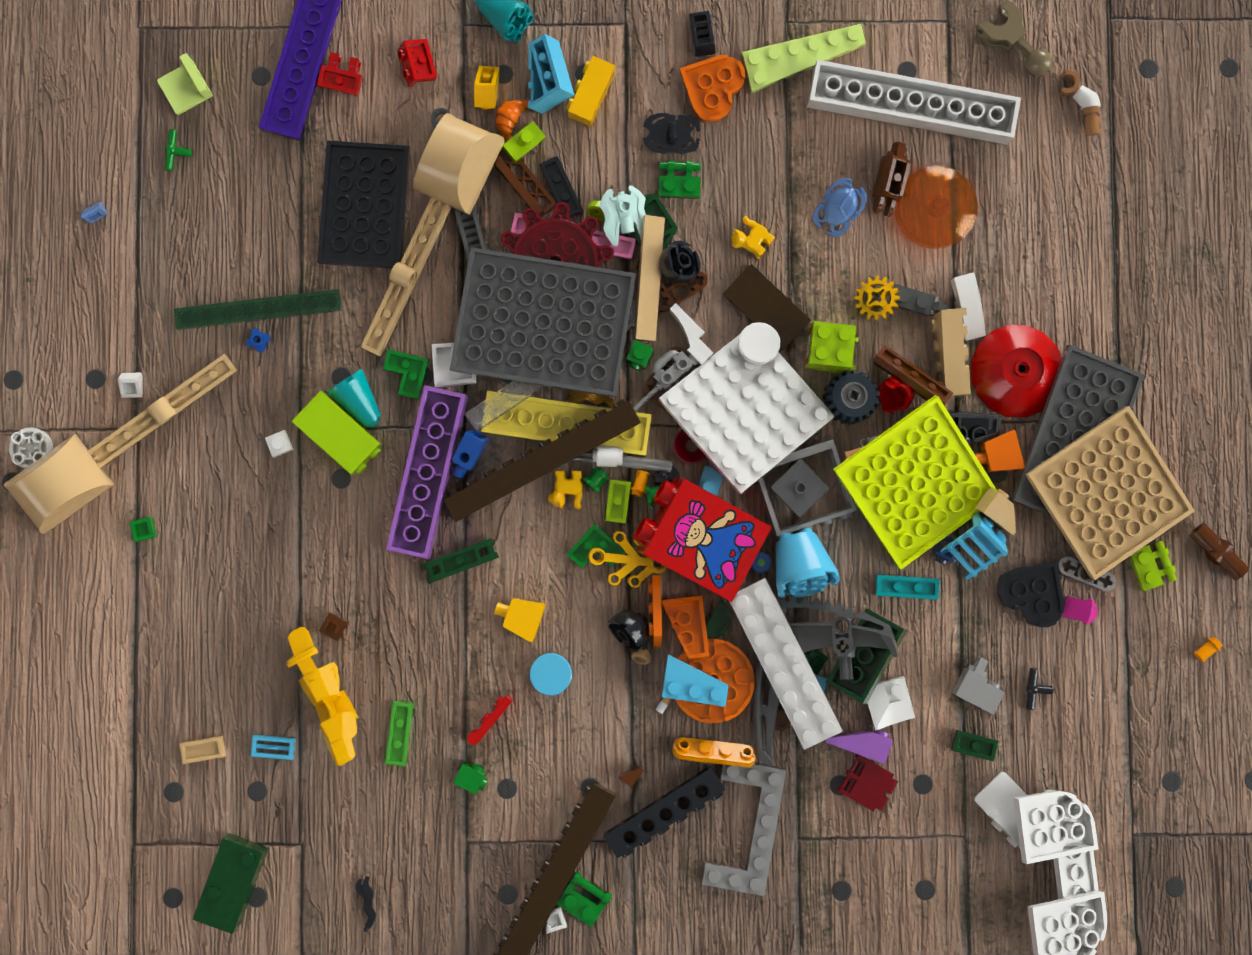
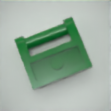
M576 871L556 904L592 927L609 902L612 894L608 891H602L581 877L582 874ZM576 884L599 898V903L597 904L574 889Z

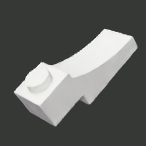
M675 303L670 308L669 313L678 322L686 337L689 347L686 352L688 354L687 357L694 363V366L697 364L700 366L713 356V352L700 340L705 332Z

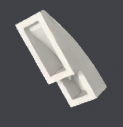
M975 273L954 277L951 280L956 299L954 302L956 309L966 308L967 315L963 316V324L967 325L968 331L965 341L986 336L983 309Z

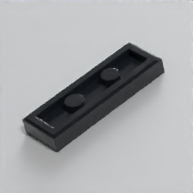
M558 156L539 164L556 203L565 202L569 205L570 219L584 213Z

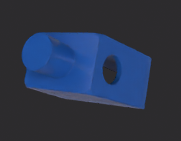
M473 429L466 431L452 458V461L456 463L452 474L463 479L467 470L475 469L491 439ZM466 453H467V454L469 455V457H470L469 460H467L466 457H465V454H466Z

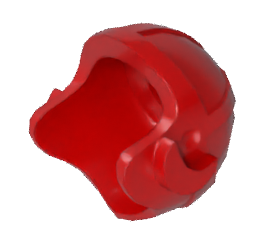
M896 376L885 379L877 390L880 394L878 397L882 410L894 414V411L907 409L915 396L914 389Z

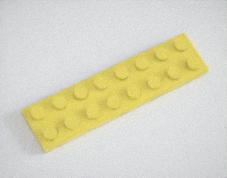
M487 391L481 432L545 441L550 438L552 442L559 438L557 436L558 433L566 429L571 432L577 428L575 424L587 419L589 422L595 419L594 414L603 409L608 412L612 409ZM636 412L641 421L640 424L599 446H618V448L623 449V453L646 456L652 414Z

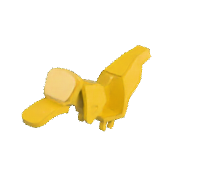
M299 627L288 636L294 656L287 661L286 665L288 668L298 665L304 677L299 679L298 682L308 699L316 707L321 721L319 728L327 750L330 751L335 764L341 766L355 757L352 738L357 733L356 719L359 717L344 690L339 692L337 665L332 662L318 669L311 657L318 654L319 651L314 646L309 631L305 627Z

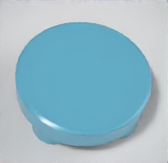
M543 654L531 666V683L538 692L544 695L560 694L571 682V666L559 654Z

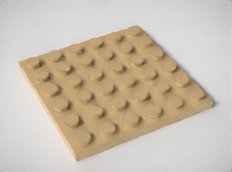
M1125 406L1025 474L1091 580H1096L1195 511L1129 406Z

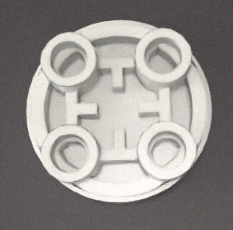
M760 322L752 323L742 330L737 347L744 359L756 366H761L776 357L780 349V337L777 331L770 325Z
M24 428L13 433L9 445L12 462L25 469L53 449V443L49 435L37 428Z

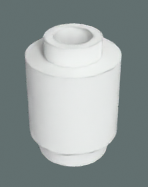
M598 446L597 450H593V462H597L599 467H617V465H622L623 449L618 448V446Z

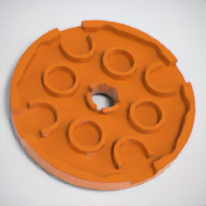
M711 638L708 639L710 658L689 661L684 650L677 658L709 675H716L719 680L727 683L729 686L726 707L675 700L679 707L691 718L704 723H719L733 719L747 707L754 692L755 681L752 665L742 650L728 641Z

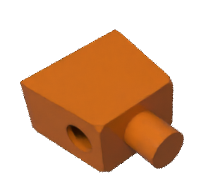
M1015 430L981 443V452L975 454L980 464L985 465L987 472L1012 471L1025 468Z

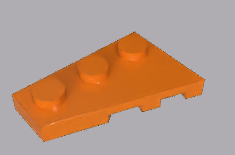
M652 575V582H648V595H652V602H648V613L653 618V623H649V635H653V648H661V575Z
M702 595L661 600L688 660L710 658Z

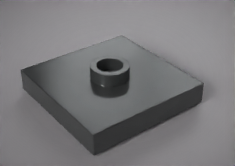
M801 458L770 487L798 518L830 489Z

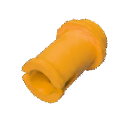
M637 470L633 487H630L631 495L643 497L646 494L645 487L650 473Z
M1215 637L1208 638L1207 642L1194 652V655L1204 663L1216 651H1221L1222 644Z

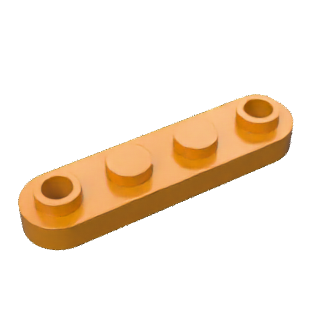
M680 737L675 740L672 749L674 756L681 760L739 767H751L756 762L755 748L746 744Z

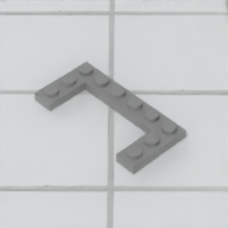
M754 764L751 767L722 765L720 780L761 787L747 869L705 862L702 885L760 896L765 895L786 769L761 764Z

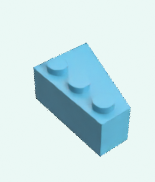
M667 653L662 697L726 707L729 686L727 683Z

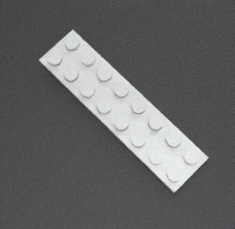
M764 578L738 591L733 602L730 603L804 750L843 732L767 579Z

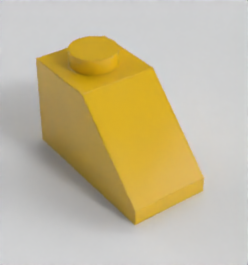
M479 65L474 83V107H480L485 110L495 108L498 96L500 67Z

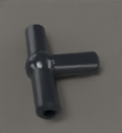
M1037 668L1029 669V681L1026 687L1027 710H1035L1036 693L1053 694L1054 692L1052 686L1037 685Z

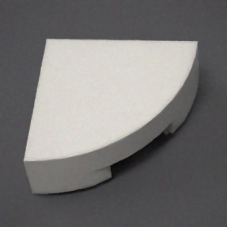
M560 906L553 909L546 921L547 934L567 928Z

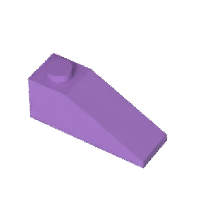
M869 730L837 734L824 740V742L885 764L893 740L888 737L889 733L882 730L873 732Z

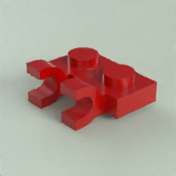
M330 52L328 67L321 65L317 86L358 97L363 79L362 75L357 74L360 71L361 62H359L358 58L350 57L348 71L340 70L338 68L342 58L339 57V54Z

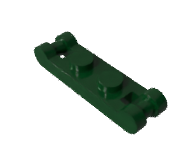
M493 539L484 540L423 563V570H426L428 574V583L431 584L499 558L498 553L493 548ZM485 548L487 555L481 557L479 549ZM437 565L441 569V573L436 574L434 566Z

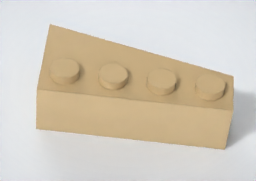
M966 308L941 310L932 317L933 320H930L931 332H934L935 340L932 342L933 352H936L937 361H935V372L939 373V381L937 382L953 392L951 397L971 394L969 365H965L969 355L968 347L964 344L966 334H968L967 325L963 324V316L967 315Z

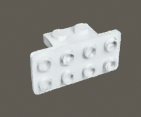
M1000 772L975 796L974 801L993 820L991 824L999 832L1003 831L1007 835L1005 839L1014 848L1017 846L1020 848L1014 798L1026 796L1027 794L1005 772Z

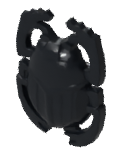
M657 113L649 116L643 127L649 130V135L643 138L645 146L650 151L660 154L674 153L675 147L678 148L677 153L697 151L700 139L697 138L696 142H694V139L691 137V132L695 127L696 131H700L697 118L688 115H678V120H675L676 115L669 113ZM665 117L663 119L658 120L656 123L652 124V122L655 119ZM683 120L689 121L692 127L685 125ZM652 141L656 143L657 146L664 148V150L655 147L652 144ZM692 142L690 147L682 148L684 144Z

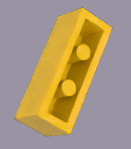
M592 56L590 62H586L583 68V73H585L583 79L577 81L574 90L576 91L574 99H569L566 107L569 118L589 127L592 126L615 75L616 68L614 64Z

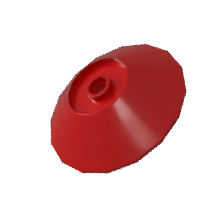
M1007 325L991 331L978 344L971 359V381L977 396L990 410L1006 417L1026 418L1044 410L1062 357L1058 347L1045 333L1028 325ZM1019 366L1024 367L1023 373L1018 370Z

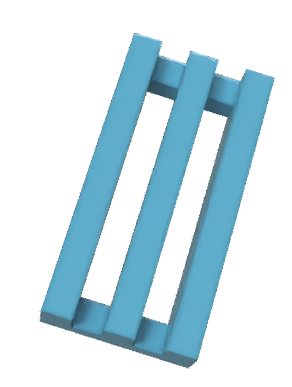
M253 735L251 757L293 760L296 738ZM257 740L290 743V745L284 746L257 743ZM256 748L289 751V754L256 752Z

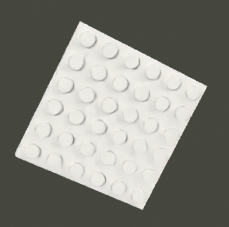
M739 334L663 394L658 401L736 492L741 495L834 419L835 416L779 352L772 361L761 366H756L744 359L737 347Z

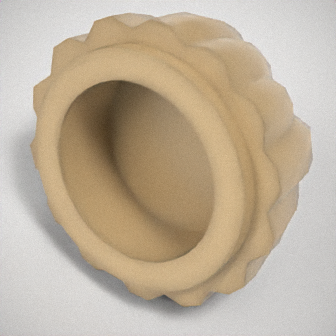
M641 648L638 652H633L631 658L636 663L646 665L651 662V654L647 649Z

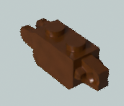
M894 142L891 151H888L887 156H883L881 159L872 197H875L873 206L875 213L879 214L881 212L884 201H886L884 216L891 217L896 201H900L903 197L911 166L910 160H907L906 156H904L905 143Z

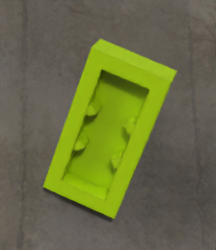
M532 121L503 144L502 149L516 163L541 143L546 136L535 122Z

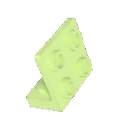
M187 53L180 56L183 64L179 68L157 80L177 115L186 112L213 96L194 61Z

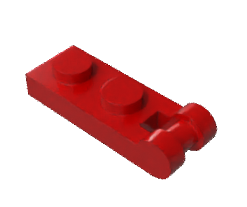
M507 694L504 698L500 696L493 704L495 710L491 715L487 712L479 721L482 724L478 730L471 731L467 736L469 744L475 745L483 738L514 700Z

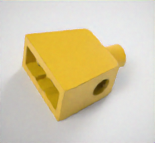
M512 598L510 606L498 602L494 614L505 618L503 622L504 628L529 642H533L547 604Z

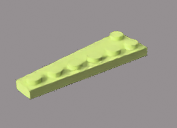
M861 24L742 52V59L751 93L771 86L784 78H790L803 70H809L815 66L817 60L828 62L835 57L865 46L866 42Z

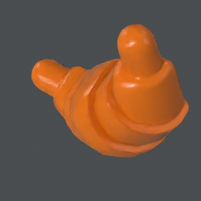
M529 99L505 101L497 109L494 125L506 142L513 137V128L517 124L521 112L528 108Z

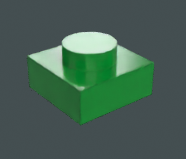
M152 517L129 522L134 542L157 537Z

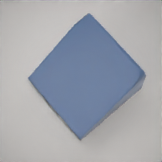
M99 201L84 209L81 217L91 224L108 213L102 202Z

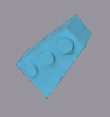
M543 34L530 42L528 69L531 70V82H528V89H531V99L528 101V108L543 114L574 96L559 41Z

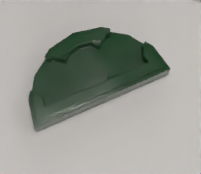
M721 600L706 623L708 639L723 635L729 627L730 612Z

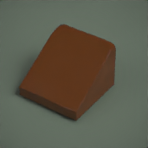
M639 765L618 775V778L630 787H633L643 772V766Z

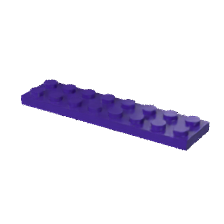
M297 0L259 124L260 130L300 141L317 86L321 65L324 63L342 0Z

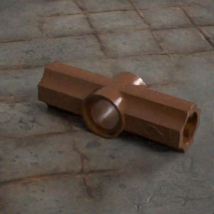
M1201 523L1191 531L1189 536L1205 551V556L1212 563L1220 566L1233 580H1238L1248 572L1249 567L1233 552L1234 548L1231 544L1219 538L1205 523Z

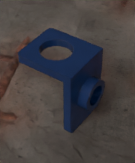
M947 536L934 545L930 555L936 557L935 561L943 565L956 562V560L952 559L953 555L950 552L945 554L940 552V543L942 541L951 543L955 539Z

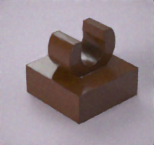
M329 612L319 631L339 641L349 622Z

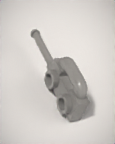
M670 350L654 364L653 373L655 376L653 378L657 381L656 387L633 407L635 412L658 391L662 389L669 390L673 383L676 384L679 381L678 378L692 368L694 363L683 351L679 353L676 350ZM673 359L675 363L664 371L662 367Z

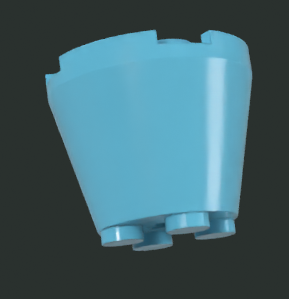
M811 528L802 529L799 533L793 535L785 533L779 536V541L776 543V588L779 597L783 598L786 595H792L795 598L810 596L822 592L823 588L827 587L828 584L836 585L840 581L837 568L818 536L812 532Z

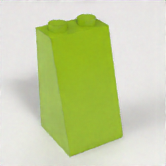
M321 390L292 420L299 429L351 475H360L367 468L366 463L371 458L374 460L382 451L380 448L383 445L332 397Z

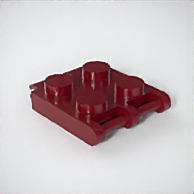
M856 754L852 767L845 773L847 774L841 787L838 786L836 790L873 812L876 808L883 811L889 800L883 794L884 792L892 794L898 781L893 779V773Z

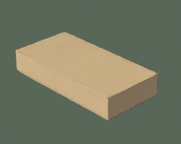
M223 735L179 743L182 765L226 756Z

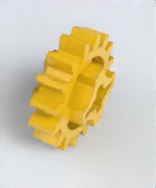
M876 275L874 281L868 277L867 284L861 282L863 288L856 289L859 296L854 297L855 301L860 302L855 305L857 309L862 308L860 314L863 316L867 313L868 320L874 316L876 322L879 321L880 316L886 320V314L888 313L893 316L892 308L898 309L899 307L895 301L900 300V296L895 295L899 290L898 288H893L894 282L887 283V277H884L881 281L878 275ZM873 286H882L881 288H872ZM866 293L868 295V300L865 302L866 304L864 305L863 298L864 294ZM889 293H891L890 304H888L886 301V297L889 295ZM873 296H880L881 301H874ZM882 309V311L874 312L873 310Z

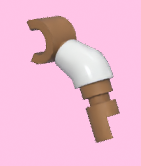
M1066 70L1062 72V79L1069 80L1072 83V87H1063L1059 95H1074L1073 99L1080 105L1084 116H1086L1084 119L1086 136L1100 134V117L1097 114H1099L1101 104L1097 93L1083 85L1080 87V78L1075 71Z

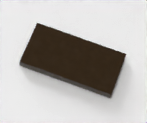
M752 264L723 293L752 323L760 322L773 327L780 337V349L782 351L811 321Z

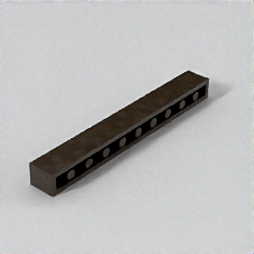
M622 399L612 404L614 409L608 412L603 409L594 414L595 419L589 422L587 419H584L575 424L577 428L570 432L566 429L557 434L558 439L551 442L549 438L539 444V449L532 451L530 448L521 453L522 458L514 461L512 458L502 463V469L496 471L493 468L484 473L485 478L479 481L474 478L465 483L466 488L459 491L456 488L448 492V498L444 499V502L455 522L640 424L641 421L629 400L625 402Z
M595 781L591 786L589 784L586 786L582 794L585 797L583 802L576 804L572 811L574 818L571 823L567 821L561 833L564 836L560 842L556 840L551 852L554 854L550 860L546 859L540 869L543 872L540 879L535 878L530 887L532 890L530 897L525 896L519 907L522 909L519 917L516 915L513 917L509 925L512 928L509 935H503L498 945L501 949L498 954L493 953V955L529 954L613 803L616 793Z

